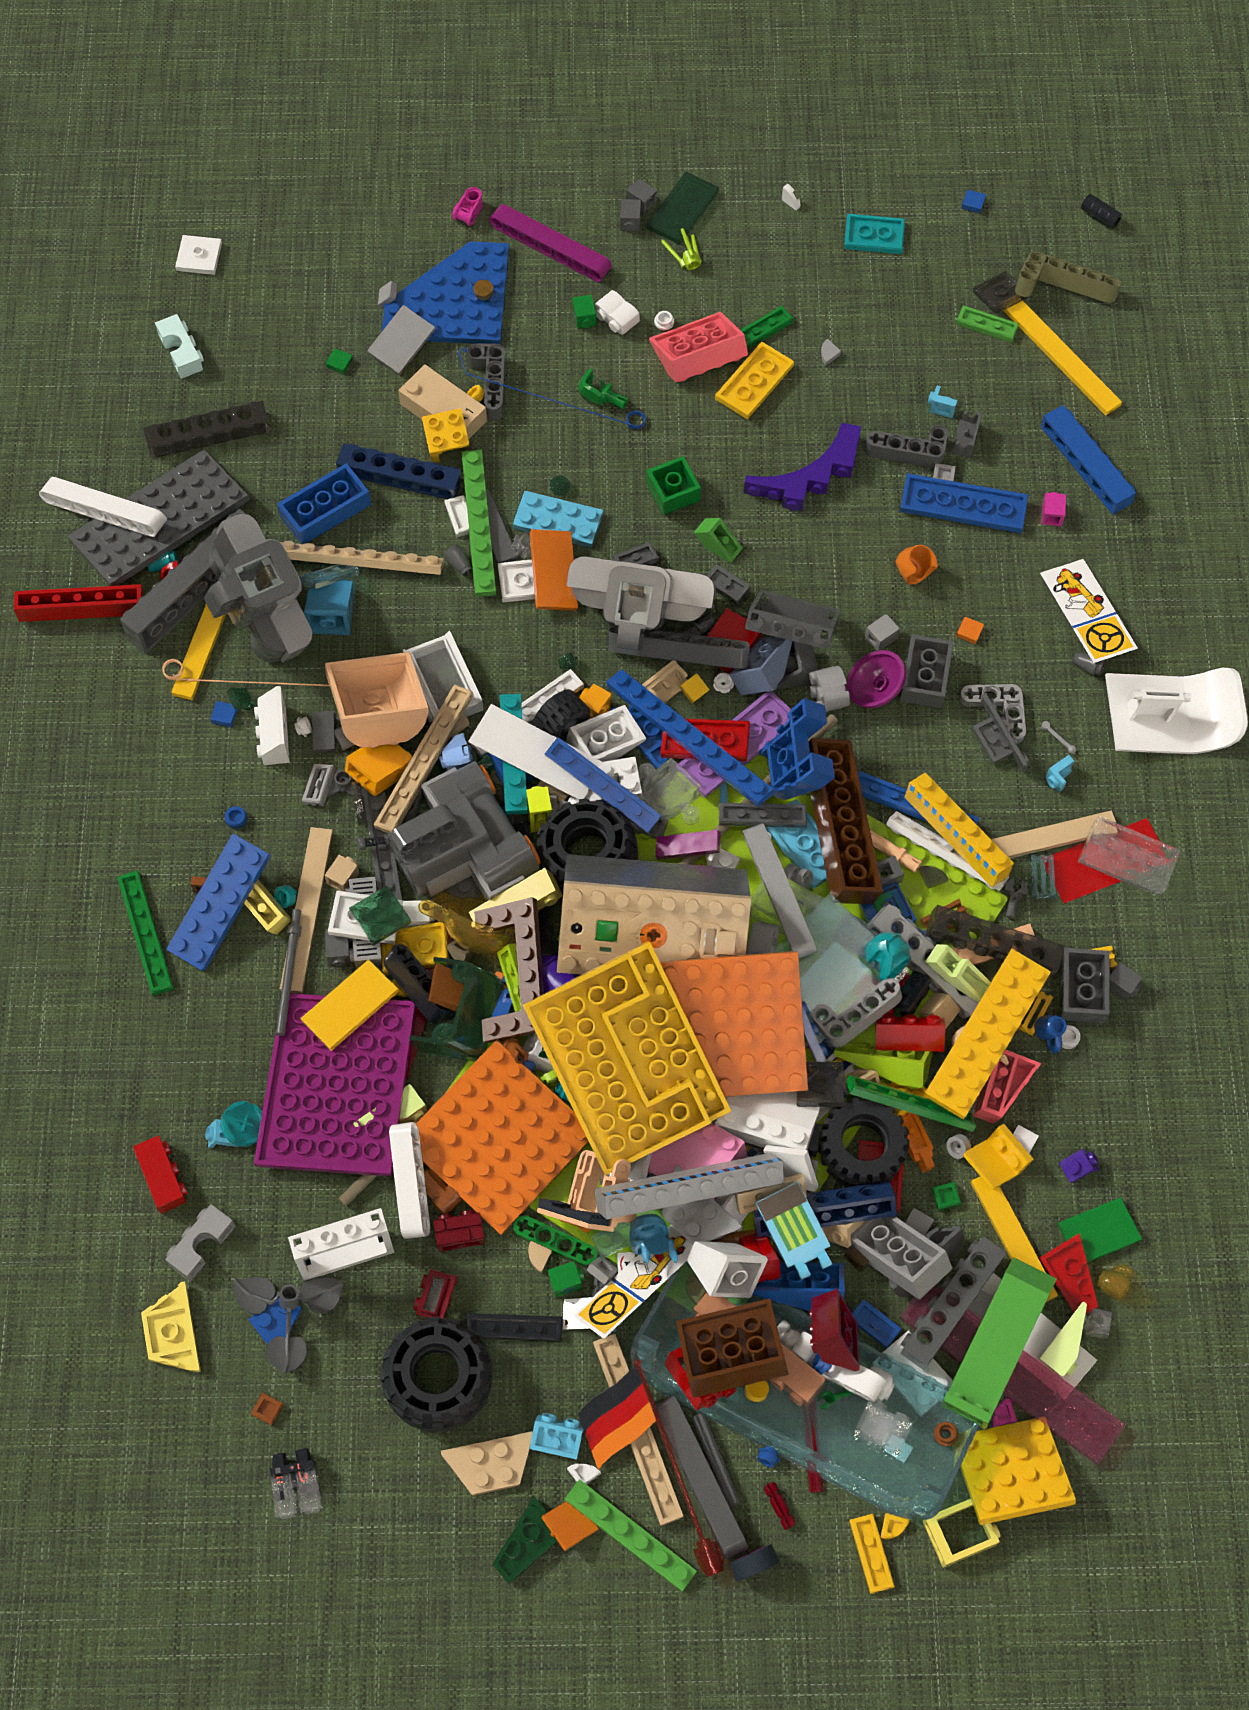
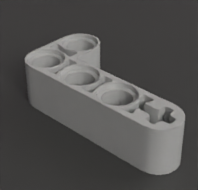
M885 979L838 1016L828 1005L818 1004L812 1010L813 1021L817 1029L832 1046L842 1047L901 1001L902 992L900 985L895 979ZM872 1003L878 1004V1006L874 1009L868 1008V1006ZM821 1015H828L827 1019L818 1020ZM853 1017H860L858 1022H850ZM835 1031H842L840 1036H832Z

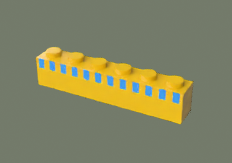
M926 772L909 782L904 796L906 800L992 888L1008 878L1014 862Z

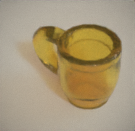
M1124 1264L1117 1265L1112 1270H1103L1097 1287L1106 1295L1122 1302L1131 1285L1133 1270Z

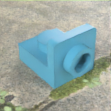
M937 385L935 392L931 391L928 403L931 404L929 412L953 418L957 400L940 396L941 386Z
M1070 755L1050 767L1045 777L1049 786L1058 792H1061L1066 784L1063 778L1072 772L1071 768L1074 760Z
M216 1119L207 1127L205 1137L208 1140V1147L213 1148L217 1144L239 1147L229 1142L223 1135L220 1126L221 1120Z

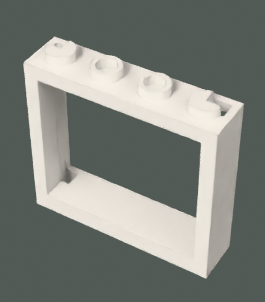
M381 1208L288 1237L294 1260L304 1281L395 1253ZM378 1214L379 1220L372 1221L371 1216ZM382 1237L384 1242L379 1243L378 1238ZM301 1238L302 1244L297 1245L295 1240ZM310 1259L311 1265L307 1266L305 1261Z

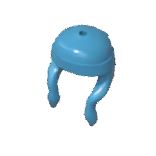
M644 1214L634 1219L629 1231V1241L634 1253L642 1254L645 1263H649L650 1254H662L668 1251L674 1263H677L678 1255L674 1249L675 1242L669 1238V1229L665 1221L656 1214Z

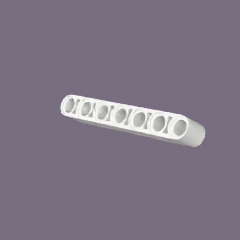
M51 477L39 492V496L48 504L151 537H155L167 521L166 516L157 509L56 477Z

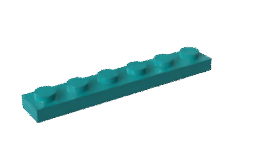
M521 694L500 695V709L522 720ZM503 760L505 814H527L525 771Z

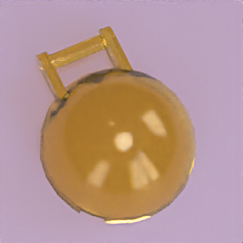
M440 892L436 898L423 900L418 905V909L422 914L444 923L452 939L460 947L470 952L493 955L497 954L506 945L516 943L515 927L508 928L501 933L493 932V927L482 925L472 920L469 912L487 902L482 893L479 894L478 898L465 897L461 899L450 893Z

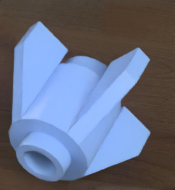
M464 733L455 735L442 750V755L439 756L442 767L447 768L448 771L454 767L458 770L473 762L471 746H463L467 744Z

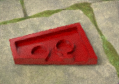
M1080 1233L1040 1257L1048 1273L1057 1278L1055 1284L1074 1313L1082 1302L1087 1304L1085 1315L1099 1308Z

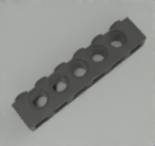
M984 1236L979 1242L973 1241L967 1250L970 1255L966 1261L961 1258L954 1268L957 1272L953 1279L950 1277L946 1279L941 1286V1289L944 1290L941 1296L937 1297L935 1295L927 1306L931 1309L926 1316L921 1314L914 1324L917 1328L914 1334L908 1333L900 1344L904 1347L900 1354L923 1371L1007 1253ZM980 1260L984 1268L978 1269L974 1267L972 1261ZM965 1278L969 1280L971 1286L968 1288L963 1287L959 1279ZM946 1298H955L958 1305L950 1306L946 1302ZM936 1315L941 1316L944 1324H935L932 1317ZM919 1335H928L931 1339V1343H922L919 1339Z

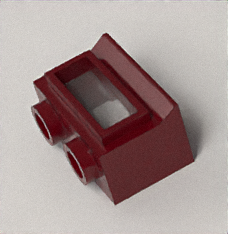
M430 1269L428 1275L424 1274L420 1286L424 1290L422 1296L416 1298L413 1310L417 1311V1319L427 1320L429 1317L445 1319L447 1308L450 1307L454 1286L458 1284L456 1275H449Z

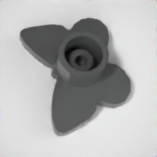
M336 769L327 797L333 796L340 791H346L355 798L363 799V787L347 774L345 770Z

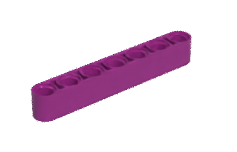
M501 204L489 218V223L496 230L593 281H602L612 268V263L605 256L507 205Z

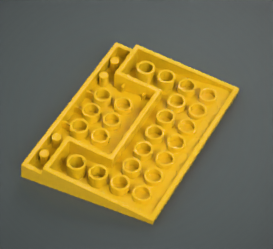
M649 941L523 1004L605 1176L612 1173L617 1160L624 1159L632 1163L711 1124V1121L731 1112Z

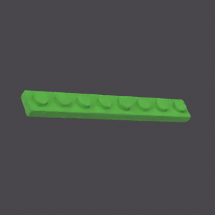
M482 449L462 451L475 597L496 595Z

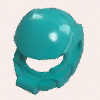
M880 933L869 940L865 948L867 965L876 962L880 965V983L888 978L895 979L912 957L910 955V946L899 933Z

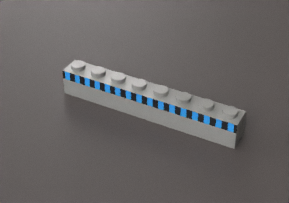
M772 1153L595 1188L597 1211L604 1218L612 1219L784 1183L783 1160Z

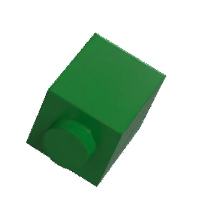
M592 294L573 297L572 310L577 329L596 326V311Z
M574 1261L547 1270L555 1298L582 1289L581 1281H584L585 1278L581 1267L576 1268Z

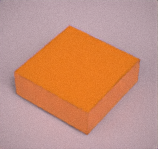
M964 617L956 637L976 644L984 624Z

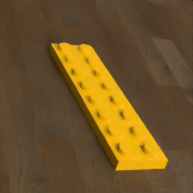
M1011 949L924 1093V1096L964 1120L1051 971Z

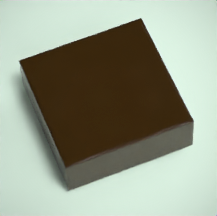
M853 1245L845 1252L844 1258L859 1272H862L867 1267L869 1261Z

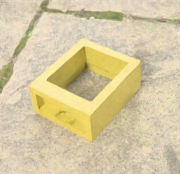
M971 1499L925 1517L922 1521L943 1568L994 1547L1000 1542L998 1538L1001 1536L996 1524H983L989 1540L952 1555L938 1521L972 1507Z

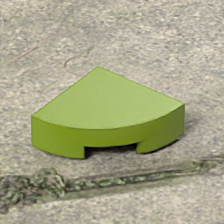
M554 1070L539 1078L548 1088L558 1084L557 1075Z

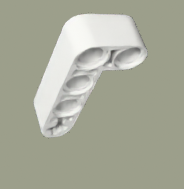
M802 1332L791 1351L812 1367L816 1356L810 1345L812 1336ZM832 1365L828 1372H824L821 1375L873 1403L887 1382L877 1373L861 1365L858 1371Z

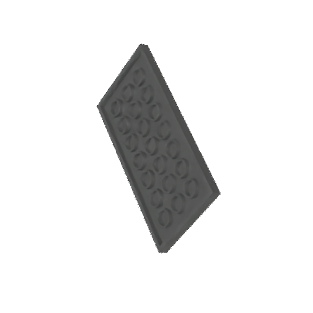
M202 450L126 498V500L157 509L166 516L167 521L155 537L93 519L68 535V538L109 586H117L158 560L167 551H172L248 502L249 497L205 450Z

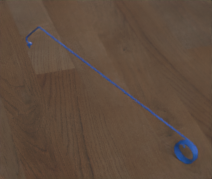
M464 347L458 352L466 375L627 424L629 428L640 429L645 425L646 417L640 411L630 412L627 415L626 422L468 374L460 355L461 350H464V353H466L468 349ZM636 414L640 415L644 422L641 425H633L629 423L628 418Z

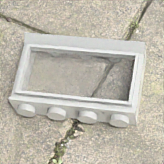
M450 631L444 636L408 650L403 649V653L410 652L428 705L427 719L429 722H433L453 685L473 691L474 696L464 712L466 717L483 711L482 698Z

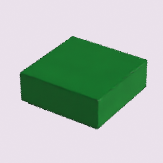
M334 348L325 363L326 368L344 374L352 362L353 356Z
M955 1182L932 1187L931 1190L938 1211L961 1206Z

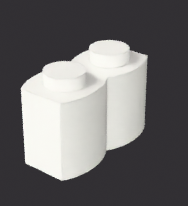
M613 290L595 303L597 318L608 323L610 329L615 333L623 335L640 322L637 309Z

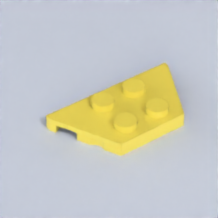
M184 1281L179 1283L178 1287L171 1293L161 1297L155 1305L144 1310L141 1313L148 1359L150 1361L198 1373L201 1372L187 1285Z

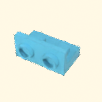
M550 1413L538 1415L534 1424L530 1449L577 1460L584 1431L583 1426L576 1419L567 1418L566 1421L556 1419V1416Z

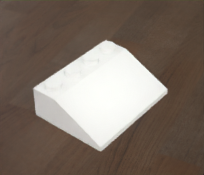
M809 1091L727 1096L725 1099L731 1112L717 1118L715 1125L746 1143L765 1148L766 1145L807 1150L824 1096Z

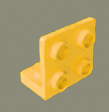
M461 408L422 417L432 462H440L439 454H442V452L469 446Z
M1005 1124L999 1126L987 1140L963 1154L992 1190L1020 1175L1034 1160Z

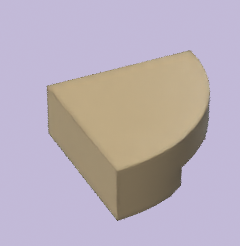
M530 1241L528 1249L529 1259L534 1268L542 1273L552 1254V1250Z

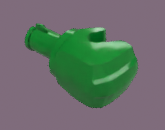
M590 368L585 372L578 385L579 394L584 400L598 406H604L605 403L609 402L622 410L625 408L628 397L614 392L613 384L608 383L605 385L603 380L601 381L600 389H595L593 387V369Z

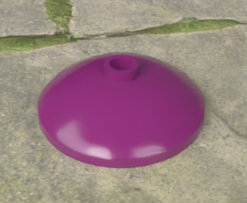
M887 650L874 651L865 655L856 662L847 677L846 689L849 691L850 699L856 705L863 708H877L887 704L898 695L906 679L905 664L897 654Z

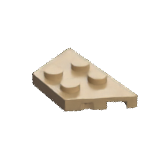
M533 1432L443 1450L441 1455L472 1496L517 1487L521 1484Z

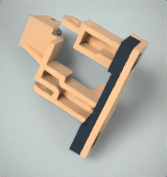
M583 1151L579 1157L568 1202L540 1198L537 1212L585 1228L611 1232L614 1231L617 1223L633 1222L636 1214L612 1219L604 1218L597 1211L595 1188L598 1187L600 1178H604L602 1187L629 1182L630 1163L624 1159L617 1160L611 1176H605L594 1151Z

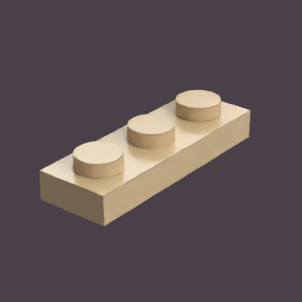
M801 1173L785 1177L784 1183L735 1193L738 1213L741 1215L758 1210L756 1202L796 1182L799 1183L805 1197H807L804 1176Z

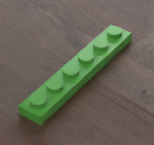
M580 1479L564 1500L679 1591L682 1592L697 1572Z

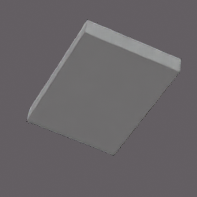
M403 305L367 352L400 376L435 331V327Z

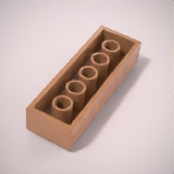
M706 1292L693 1310L694 1316H699L736 1306L725 1297H711ZM781 1343L789 1375L770 1379V1384L780 1392L783 1389L788 1392L789 1399L798 1407L803 1405L807 1408L825 1385V1378Z

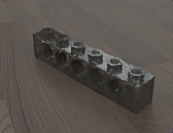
M263 401L232 406L228 409L192 415L188 418L144 427L151 459L271 432Z
M937 905L931 911L925 935L931 937L935 942H947L953 944L952 946L957 949H969L979 956L994 957L996 961L1001 963L1004 962L1013 945L1019 949L1020 954L1051 971L1049 976H1053L1059 970L1064 945ZM948 925L953 926L956 933L951 932L948 929ZM969 932H973L977 936V940L972 939ZM990 939L996 940L998 943V947L994 946L991 943ZM1033 952L1040 956V960L1034 958Z

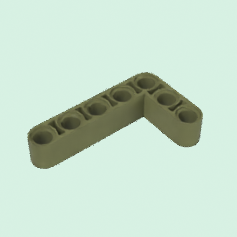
M1031 252L1020 271L1015 292L1020 296L1029 297L1032 295L1038 281H1042L1103 302L1113 303L1116 301L1121 281L1116 277L1040 252Z

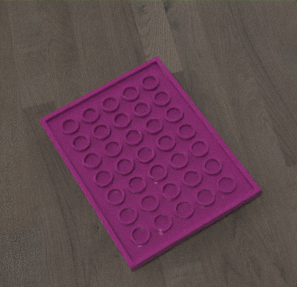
M290 994L285 1036H277L275 1034L254 1159L255 1167L392 1177L393 1161L389 1131L391 1125L400 1124V1112L416 1005L412 1001L389 1000L337 1047L330 1051L300 1019L326 996ZM370 1112L374 1116L373 1119L368 1121L366 1125L361 1126L359 1119ZM357 1122L358 1127H355L353 1123Z

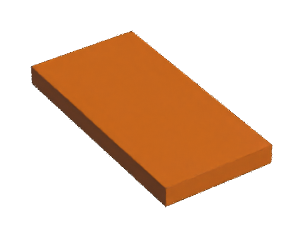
M531 529L530 543L536 609L576 611L578 609L577 599L572 591V587L566 586L569 568L574 561L571 531Z

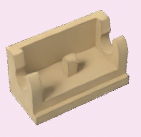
M672 660L643 683L642 686L661 701L667 703L682 691L679 687L687 681L686 677L688 675L675 660Z

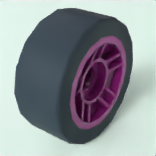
M769 1544L730 1562V1567L736 1581L739 1582L777 1565L779 1559L772 1544Z

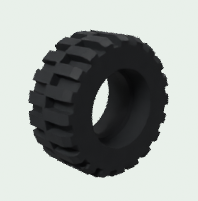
M858 1097L851 1098L849 1103L844 1100L839 1103L837 1108H833L824 1121L818 1145V1153L822 1155L820 1158L821 1163L824 1166H828L827 1173L830 1176L835 1174L838 1177L836 1181L840 1184H843L844 1181L850 1183L849 1187L891 1181L901 1169L909 1148V1139H907L909 1132L906 1126H902L904 1120L901 1115L896 1117L894 1114L896 1109L890 1106L887 1108L881 1103L865 1098L863 1101H859ZM853 1126H866L875 1130L884 1142V1153L880 1158L872 1161H862L854 1158L846 1151L842 1143L844 1132Z

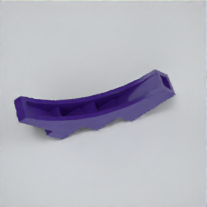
M841 423L836 438L826 452L810 465L795 472L767 477L746 475L744 493L751 496L767 497L771 500H783L782 508H787L791 511H802L806 491H811L815 494H827L831 474L838 477L851 478L861 426Z

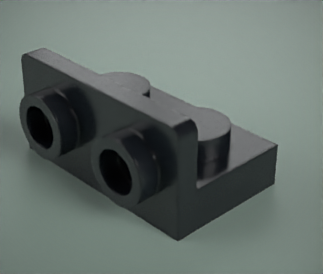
M917 971L911 973L901 988V1001L892 1008L897 1017H904V1015H913L917 1007L930 990L928 985L932 979L929 975Z

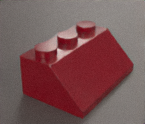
M835 1289L813 1297L812 1309L809 1310L812 1318V1324H810L812 1333L810 1345L815 1354L818 1353L821 1360L825 1363L852 1371L860 1370L858 1323L840 1291Z

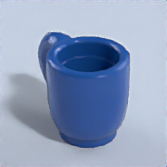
M1057 1015L1041 1016L1035 1021L1034 1031L1040 1039L1046 1040L1047 1047L1052 1053H1058L1062 1047V1035L1067 1029L1066 1021Z

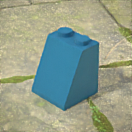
M324 578L311 580L304 615L311 627L312 634L351 635L355 594L353 581L346 579L327 580Z

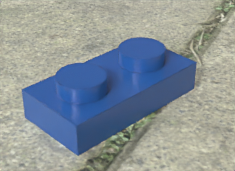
M864 1299L852 1313L858 1323V1327L886 1349L902 1329Z

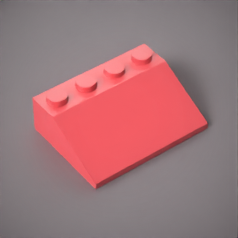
M722 312L649 338L666 372L675 382L685 381L691 376L701 375L707 370L720 368L726 363L738 361L742 357L748 356L744 333Z

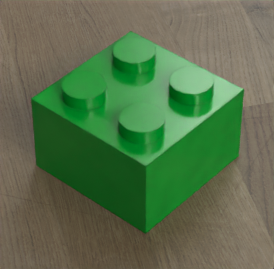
M684 456L646 470V485L663 515L700 501L701 487Z

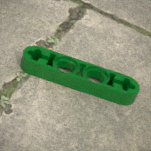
M519 1216L513 1223L514 1233L517 1237L552 1250L553 1254L571 1262L574 1261L575 1264L588 1268L598 1258L597 1250L594 1246L529 1216ZM524 1222H527L528 1228L533 1231L534 1227L537 1226L534 1238L531 1237L532 1232L525 1229L523 1232H520L518 1225H523ZM548 1231L552 1237L550 1241L544 1243L538 1239L539 1233ZM567 1240L572 1243L573 1247L569 1252L560 1250L559 1245L562 1241ZM577 1245L580 1246L579 1251L586 1254L587 1251H591L593 1258H588L587 1261H584L583 1255L579 1253L574 1257Z

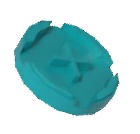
M247 1101L233 1103L224 1111L221 1117L220 1126L223 1135L236 1146L248 1147L254 1145L258 1141L262 1110L257 1105L247 1103Z

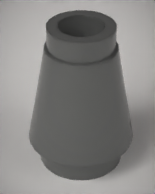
M458 544L451 546L444 553L446 560L463 576L468 575L473 570L463 548L459 547Z
M1077 652L1073 659V664L1093 676L1096 674L1100 676L1104 671L1106 660L1093 663L1088 654Z

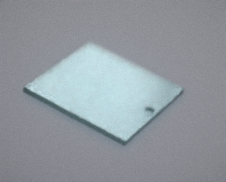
M831 893L805 918L817 952L798 959L801 1001H805L810 1012V1014H807L810 1023L814 1022L812 1010L816 1005L826 1004L838 1016L880 983L879 963L867 965L865 958L866 944L875 936ZM786 938L776 947L775 953L791 951ZM905 967L895 980L899 983L909 970ZM877 1003L870 1004L868 1008L873 1009ZM821 1015L818 1020H825L828 1015ZM853 1017L850 1022H858L860 1017ZM818 1030V1036L833 1050L835 1047ZM835 1031L832 1036H840L842 1031Z

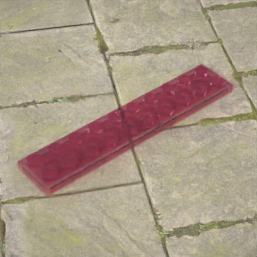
M935 1285L920 1300L914 1297L899 1319L916 1331L917 1328L914 1324L921 1314L926 1316L931 1309L927 1306L935 1295L940 1297L943 1291ZM952 1297L946 1298V1302L950 1306L958 1305L957 1301ZM967 1309L940 1349L962 1364L982 1319ZM936 1315L932 1317L935 1324H944L941 1316ZM922 1334L923 1337L931 1342L928 1335ZM1022 1351L1002 1395L1010 1399L1012 1403L1034 1419L1036 1418L1049 1427L1051 1432L1098 1465L1125 1424L1027 1352Z

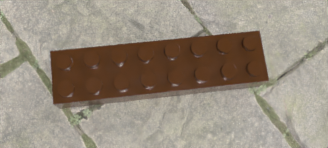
M811 738L808 742L810 753L832 759L835 776L834 779L821 789L810 792L832 903L872 905L882 894L883 889L851 740Z

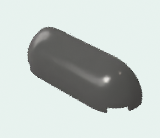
M953 1225V1228L940 1229L936 1227L927 1233L925 1237L944 1249L949 1260L952 1261L962 1247L964 1233L960 1227ZM889 1279L890 1287L899 1297L912 1295Z

